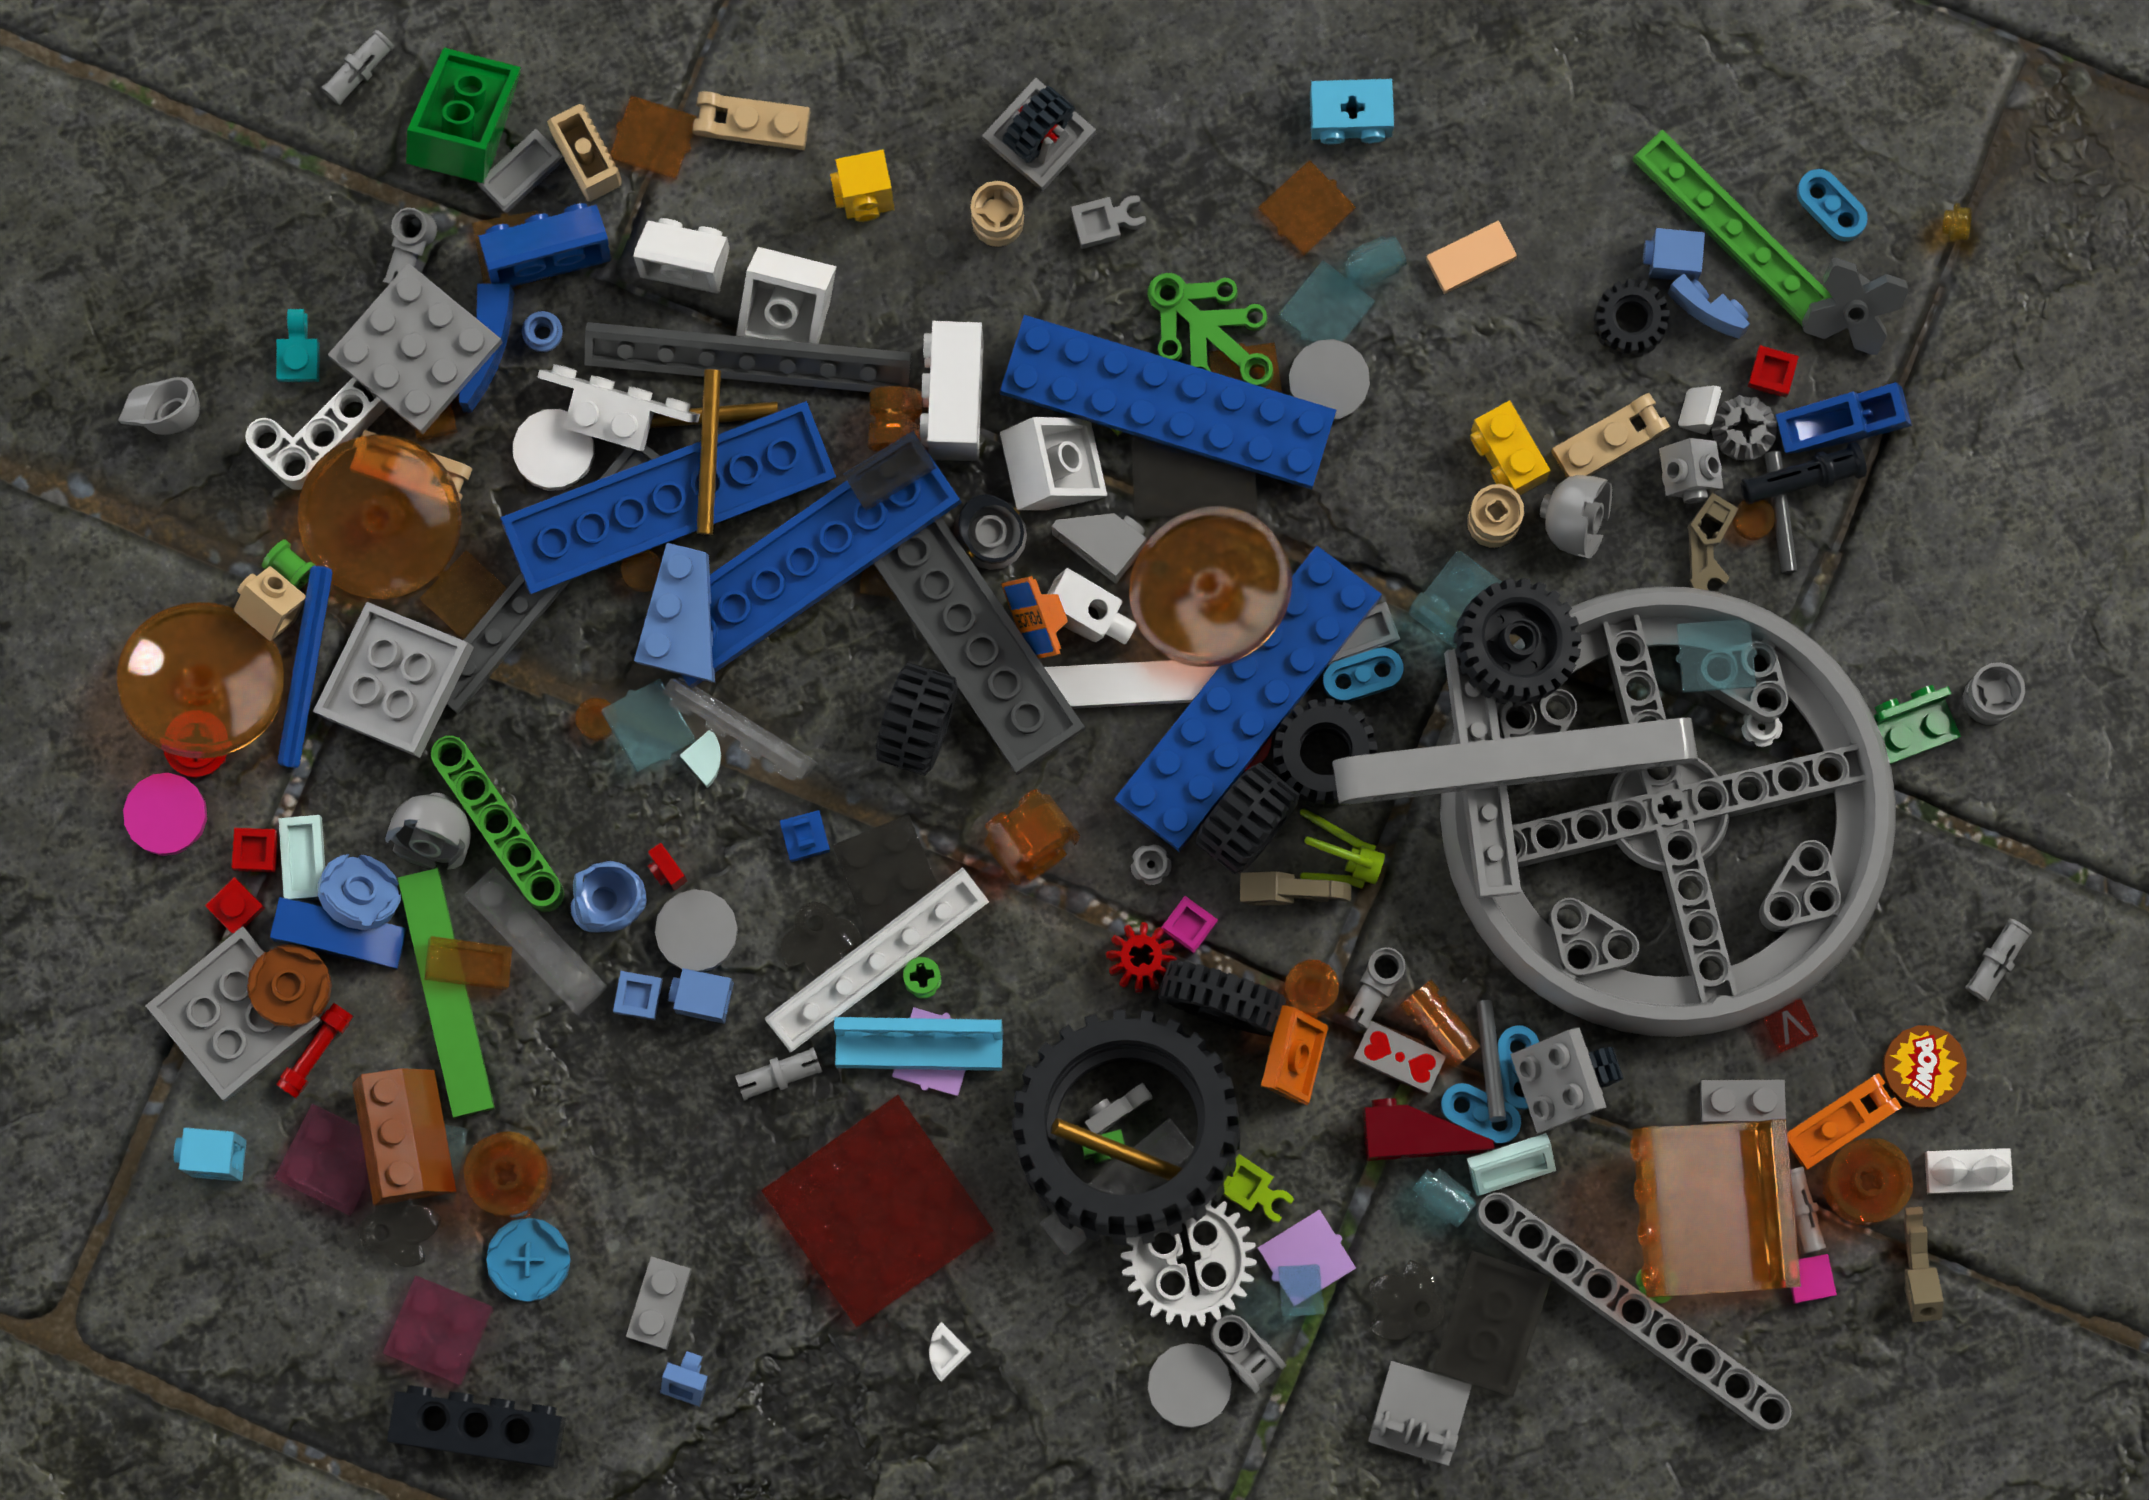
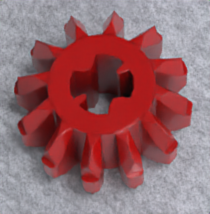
M1146 922L1141 923L1140 935L1136 936L1130 925L1125 926L1124 933L1128 939L1127 941L1116 935L1111 939L1113 945L1121 951L1111 950L1106 952V959L1120 962L1109 968L1110 976H1116L1124 972L1125 974L1119 982V986L1123 989L1129 985L1131 979L1136 980V994L1142 993L1143 981L1147 980L1152 991H1157L1159 984L1155 976L1158 975L1163 979L1167 970L1161 965L1168 966L1171 960H1177L1175 956L1163 955V953L1174 948L1173 941L1167 940L1161 944L1158 943L1164 933V930L1160 927L1154 931L1151 937L1147 936L1148 924ZM1144 949L1150 952L1148 960H1153L1150 965L1142 963L1139 967L1134 966V956H1130L1131 953L1135 951L1140 954Z

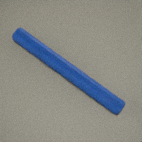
M312 566L310 569L277 760L278 764L284 767L298 768L301 761L333 574L332 569L328 567Z

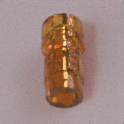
M1430 979L1404 1000L1400 1006L1408 1016L1412 1013L1415 1017L1412 1020L1416 1026L1421 1024L1428 1033V1037L1456 1067L1481 1047V1045L1473 1037L1470 1029L1457 1013L1453 1012L1446 1004L1449 1001L1445 995L1441 997L1437 993L1440 989Z

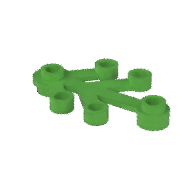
M1163 273L1151 281L1148 287V299L1152 307L1159 311L1161 315V340L1158 344L1159 356L1175 361L1180 360L1182 357V345L1176 338L1178 313L1190 324L1191 366L1211 371L1207 365L1208 340L1240 368L1241 377L1244 382L1264 388L1272 381L1274 372L1270 359L1260 353L1249 354L1219 328L1246 326L1251 331H1260L1266 326L1268 321L1267 312L1264 307L1259 304H1251L1245 309L1200 311L1190 302L1191 300L1215 298L1222 305L1232 304L1238 296L1237 285L1232 279L1221 278L1216 282L1186 284L1176 274ZM1227 285L1233 289V292L1229 297H1222L1218 294L1219 288ZM1167 288L1173 289L1176 295L1171 300H1164L1161 298L1163 290ZM1259 312L1263 315V318L1259 323L1254 324L1248 321L1249 314ZM1167 344H1174L1178 347V350L1174 355L1167 356L1163 353V348ZM1260 367L1265 371V374L1261 379H1253L1250 376V371L1253 368Z

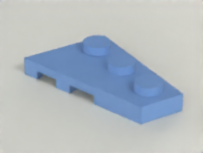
M670 543L666 544L634 659L637 664L715 683V669L713 668L712 659L713 631L711 630L710 567L709 555L706 552Z

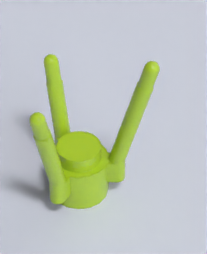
M1302 808L1300 810L1301 816L1355 848L1352 847L1351 851H1348L1309 836L1306 837L1304 842L1307 845L1346 859L1345 871L1352 874L1339 875L1303 872L1300 874V878L1340 881L1361 889L1365 882L1375 885L1383 866L1385 854L1375 851L1376 845L1364 842L1317 814Z

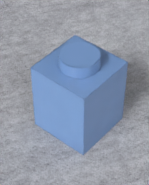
M1656 228L1652 240H1645L1643 264L1650 265L1649 278L1676 280L1682 274H1685L1690 281L1693 279L1698 281L1702 273L1705 232Z
M682 968L680 978L673 977L668 1001L674 1002L673 1009L676 1014L725 1024L734 983L728 977Z

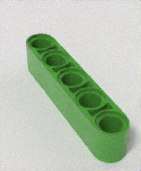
M455 736L439 738L431 749V759L435 767L519 889L536 910L550 912L557 909L564 899V888L466 744ZM450 748L460 749L462 751V758L458 764L454 766L442 764V756L446 750ZM474 781L484 783L485 791L480 798L476 800L465 798L464 791L469 783ZM498 814L507 816L508 825L503 832L491 833L488 831L487 824L493 816ZM516 849H529L531 851V859L525 866L515 867L511 865L510 857ZM543 881L553 883L554 893L549 899L540 901L534 898L533 891L538 883Z

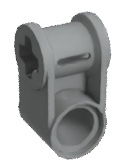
M1227 1315L1217 1320L1212 1326L1210 1335L1213 1345L1254 1394L1260 1391L1259 1385L1276 1369L1283 1370L1286 1367L1284 1361L1263 1338H1260L1241 1317ZM1224 1323H1235L1241 1329V1341L1236 1346H1226L1221 1342L1219 1330ZM1263 1359L1266 1360L1254 1373H1251V1370Z

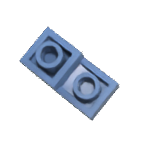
M1682 274L1671 284L1668 295L1681 308L1701 323L1735 338H1741L1746 333L1750 325L1746 320L1748 314L1735 299L1729 301L1722 294L1710 303L1707 300L1709 294L1703 285L1696 279L1690 281L1685 274Z

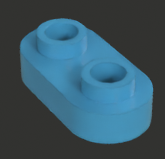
M1814 169L1807 172L1801 178L1797 187L1799 203L1833 238L1839 241H1852L1862 234L1867 224V212L1864 206L1832 173L1823 169ZM1814 187L1820 188L1824 193V197L1820 199L1814 198L1810 194V189ZM1841 216L1850 218L1852 226L1842 227L1838 222V218Z
M1385 647L1335 661L1328 666L1324 673V691L1330 699H1335V702L1348 703L1392 689L1402 678L1404 670L1403 661L1397 652ZM1379 664H1384L1388 666L1390 673L1386 677H1379L1375 673L1374 668ZM1345 676L1350 680L1351 686L1347 689H1340L1336 686V679Z
M1519 1025L1512 1026L1502 1033L1498 1040V1053L1504 1101L1514 1106L1517 1110H1526L1529 1108L1525 1096L1520 1097L1516 1095L1513 1089L1514 1085L1519 1082L1510 1055L1512 1054L1510 1044L1514 1041H1520L1527 1048L1538 1043L1539 1039L1531 1029Z
M1465 1083L1455 1084L1446 1090L1441 1099V1112L1448 1122L1492 1139L1494 1144L1502 1145L1512 1141L1521 1127V1118L1514 1106L1504 1101L1506 1129L1503 1131L1494 1130L1489 1120L1487 1094L1472 1085ZM1456 1099H1465L1469 1104V1110L1465 1113L1457 1112L1454 1109V1101Z

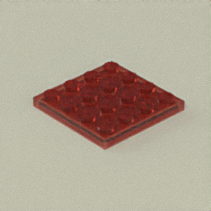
M896 1095L761 1190L856 1328L994 1232L899 1095Z

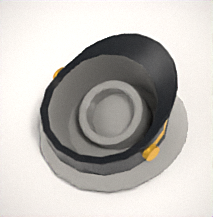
M978 495L971 498L963 506L954 524L953 535L973 564L989 570L1005 568L1015 562L1025 549L1027 538L1025 523L1019 515L1020 512L1009 503L993 495Z

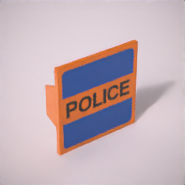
M1032 576L1001 583L1015 624L1037 658L1061 654L1059 650L1061 646L1056 632L1068 620L1059 595L1041 594L1037 581Z

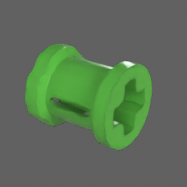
M284 539L270 550L261 566L264 569L271 566L300 590L309 580L311 567L316 565L312 562L306 563L290 549L291 544Z
M927 957L914 958L906 965L903 979L907 991L919 999H927L934 996L941 986V975L938 965ZM924 968L927 975H934V978L928 979V986L920 987L918 981H911V978L917 977L918 969Z

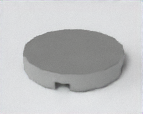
M1335 339L1318 340L1304 347L1294 359L1289 373V387L1292 396L1336 409L1333 421L1355 413L1365 401L1370 386L1369 368L1363 356L1350 344Z
M693 889L678 893L664 904L657 916L655 936L658 948L669 963L680 969L705 972L717 968L729 958L736 945L738 926L734 912L724 899L711 891Z
M1185 1343L1169 1348L1157 1358L1150 1370L1148 1392L1152 1406L1163 1419L1176 1426L1194 1428L1210 1423L1222 1413L1230 1398L1232 1382L1226 1364L1217 1353L1203 1345Z

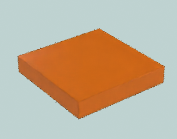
M1282 1005L1261 1086L1294 1103L1308 1106L1328 1025L1295 1007Z

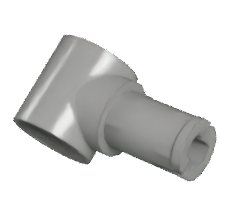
M407 207L398 211L393 217L391 229L394 239L391 246L395 247L383 282L390 284L407 263L415 267L418 256H422L425 247L435 239L437 233L436 222L427 213ZM418 217L422 224L421 231L416 237L410 238L407 234V225L412 219Z
M1386 947L1376 950L1371 955L1366 971L1359 981L1362 986L1348 1011L1344 1014L1346 1019L1354 1022L1358 1013L1362 1011L1363 1014L1357 1025L1364 1029L1369 1027V1023L1383 998H1389L1392 990L1403 977L1405 960L1401 953L1396 949ZM1380 959H1390L1397 967V974L1392 978H1382L1376 973L1374 964Z

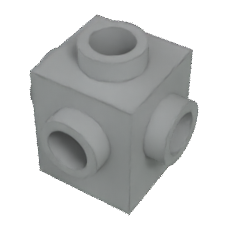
M1688 438L1659 448L1662 481L1665 486L1666 496L1681 497L1684 503H1697L1707 500L1708 493L1723 489L1722 466L1718 456L1716 441Z

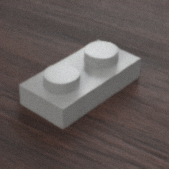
M1701 1080V1123H1784L1786 1121L1785 1080Z
M651 1256L626 1334L627 1338L667 1350L692 1272L691 1268Z

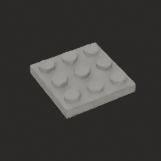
M407 263L329 352L328 356L423 435L503 342L500 337L411 264Z
M366 602L313 712L319 717L420 758L474 647L464 640Z
M243 926L145 1005L224 1102H227L322 1024V1021L317 1017L309 1024L295 1028L280 1027L263 1019L258 1014L249 998L247 984L251 968L257 958L265 952Z

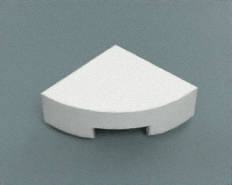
M941 1322L932 1335L929 1358L935 1375L942 1382L971 1351Z

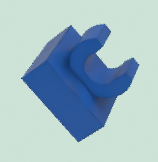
M819 810L780 820L790 862L831 852Z

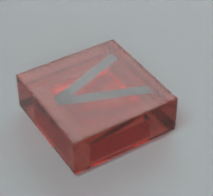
M1801 998L1763 1018L1779 1054L1819 1036Z

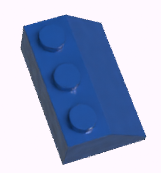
M586 203L575 204L564 209V213L551 217L548 214L533 215L528 217L524 224L509 227L508 224L495 225L485 231L486 234L478 236L491 284L510 283L511 287L611 261L608 237L597 204L589 207Z

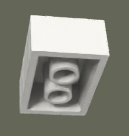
M932 321V333H924L923 357L925 358V368H930V373L922 374L923 407H929V413H921V443L924 447H928L929 454L933 460L979 461L983 366L982 323Z

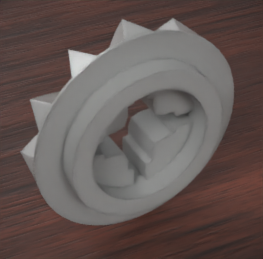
M1739 395L1724 401L1716 411L1711 428L1714 441L1717 442L1718 448L1727 456L1737 460H1752L1765 454L1773 445L1776 439L1777 421L1774 418L1771 407L1766 406L1757 397L1751 398ZM1742 412L1748 423L1759 425L1751 430L1748 443H1746V437H1743L1742 431L1731 429L1739 424Z

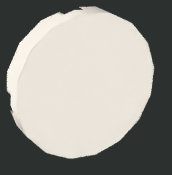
M547 409L529 416L518 428L513 441V458L521 475L533 486L547 491L565 490L573 486L581 478L583 479L590 471L595 457L592 436L564 428L567 411Z

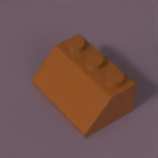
M400 1068L361 1074L352 1083L373 1206L456 1193L435 1070Z

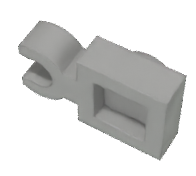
M1129 196L1117 207L1112 206L1110 197L1072 206L1071 214L1081 249L1120 239L1119 227L1125 226L1132 230L1144 227L1146 225L1145 216L1131 218L1127 214L1131 207L1140 205V197Z
M1141 1083L1113 1103H1110L1106 1098L1087 1111L1090 1118L1084 1122V1126L1089 1131L1099 1135L1103 1134L1128 1117L1130 1113L1152 1099V1095L1144 1083Z

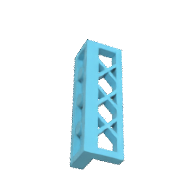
M834 1017L836 1068L1002 1071V1020Z

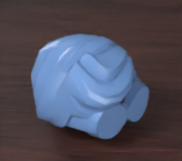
M615 861L596 863L574 875V898L571 902V915L575 923L584 931L601 933L622 930L637 920L646 907V890L643 881L634 871L622 863Z

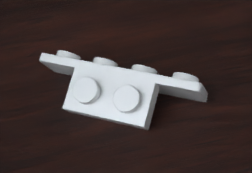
M553 364L552 370H539L537 378L574 388L564 424L565 429L636 450H644L654 412L686 422L699 421L700 414L689 411L691 404L681 400L667 398L665 404L651 400L653 393L650 391L629 386L628 392L613 389L615 381L591 375L590 381L576 378L577 370Z

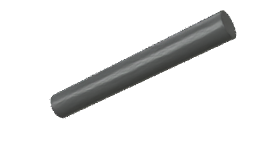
M1780 451L1765 453L1767 473L1783 469ZM1787 494L1772 497L1771 504L1781 574H1791L1798 570Z
M1481 1000L1476 1003L1489 1120L1491 1122H1501L1506 1120L1493 1002L1491 1000Z

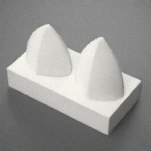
M2010 1148L1925 1152L1927 1194L2010 1192L2013 1190Z

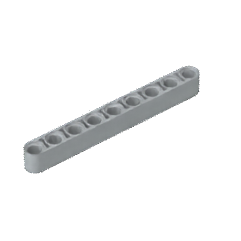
M1674 718L1351 756L1333 761V769L1339 804L1348 805L1677 766L1697 761L1698 755L1692 719Z
M1492 1193L1479 1203L1476 1209V1219L1478 1225L1484 1231L1754 1427L1764 1432H1772L1783 1428L1789 1422L1792 1408L1784 1395L1515 1200L1503 1193ZM1492 1202L1502 1204L1507 1211L1505 1222L1501 1224L1491 1223L1485 1216L1486 1205ZM1525 1227L1535 1228L1541 1236L1539 1247L1534 1249L1524 1247L1519 1240L1520 1230ZM1563 1251L1573 1256L1575 1260L1573 1272L1563 1274L1556 1270L1553 1264V1258L1556 1253ZM1600 1276L1608 1282L1609 1293L1607 1297L1599 1299L1589 1293L1587 1286L1591 1277ZM1635 1301L1640 1304L1643 1309L1641 1322L1635 1324L1624 1319L1622 1307L1625 1302ZM1669 1326L1676 1331L1678 1341L1675 1347L1671 1349L1664 1348L1658 1343L1656 1333L1659 1327ZM1695 1351H1704L1711 1357L1712 1367L1708 1373H1699L1692 1368L1691 1357ZM1731 1375L1739 1376L1745 1381L1746 1392L1740 1399L1731 1397L1725 1389L1727 1378ZM1766 1400L1775 1402L1781 1410V1416L1775 1424L1765 1422L1760 1415V1407Z

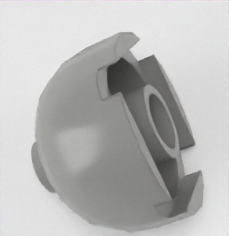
M1575 475L1567 477L1555 487L1552 495L1546 494L1540 508V517L1546 519L1545 528L1551 542L1560 550L1585 558H1592L1596 553L1603 538V535L1596 534L1599 531L1602 519L1608 521L1611 510L1612 485L1607 482L1608 480L1595 476Z
M431 793L430 795L412 797L397 808L390 822L385 840L386 843L391 840L394 843L392 851L410 863L434 869L436 867L435 861L449 863L447 869H455L464 862L470 844L471 829L466 814L453 803L449 796L442 793Z

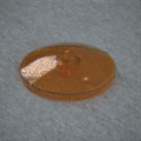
M387 434L366 435L348 440L332 448L310 471L299 498V532L304 548L312 563L316 566L332 569L331 583L346 592L364 598H396L414 592L430 583L449 563L457 547L461 532L462 512L460 499L448 471L428 450L415 442L398 436Z
M1228 507L1199 508L1173 518L1159 528L1146 542L1135 561L1130 578L1129 598L1131 610L1143 635L1163 655L1189 666H1221L1251 654L1261 647L1276 631L1289 605L1292 573L1283 546L1273 532L1259 519L1241 510Z
M207 602L176 605L160 611L147 619L133 632L125 644L117 669V687L120 704L132 727L145 740L157 748L188 758L223 756L252 743L262 735L274 720L281 705L284 692V669L281 655L274 640L269 641L234 612V608Z

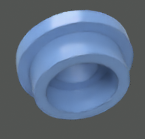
M546 311L531 314L522 326L524 342L529 348L537 352L553 350L558 346L563 336V328L559 319ZM540 327L550 329L549 336L544 339L537 338L535 333Z

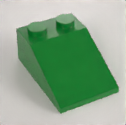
M443 47L407 129L406 164L484 183L497 153L521 73V67Z

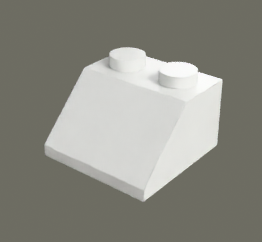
M660 218L659 222L647 221L633 255L640 277L719 294L730 249L727 237L722 236L721 231L710 227H699L698 231L682 228V223L672 219Z
M758 247L746 272L736 336L819 344L831 300L836 266Z
M1032 417L1000 432L1017 510H1050L1107 496L1091 422L1079 418Z

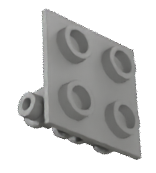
M1391 1361L1368 1442L1449 1466L1452 1453H1454L1457 1444L1458 1432L1472 1385Z

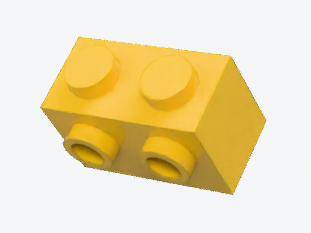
M884 149L835 159L838 172L830 173L836 208L845 207L847 219L855 218L857 222H865L878 218L880 216L879 213L894 210L892 188Z
M1510 400L1474 419L1471 429L1472 434L1470 435L1471 441L1479 455L1487 457L1493 468L1490 470V473L1496 484L1511 487L1519 495H1522L1547 481L1551 470Z

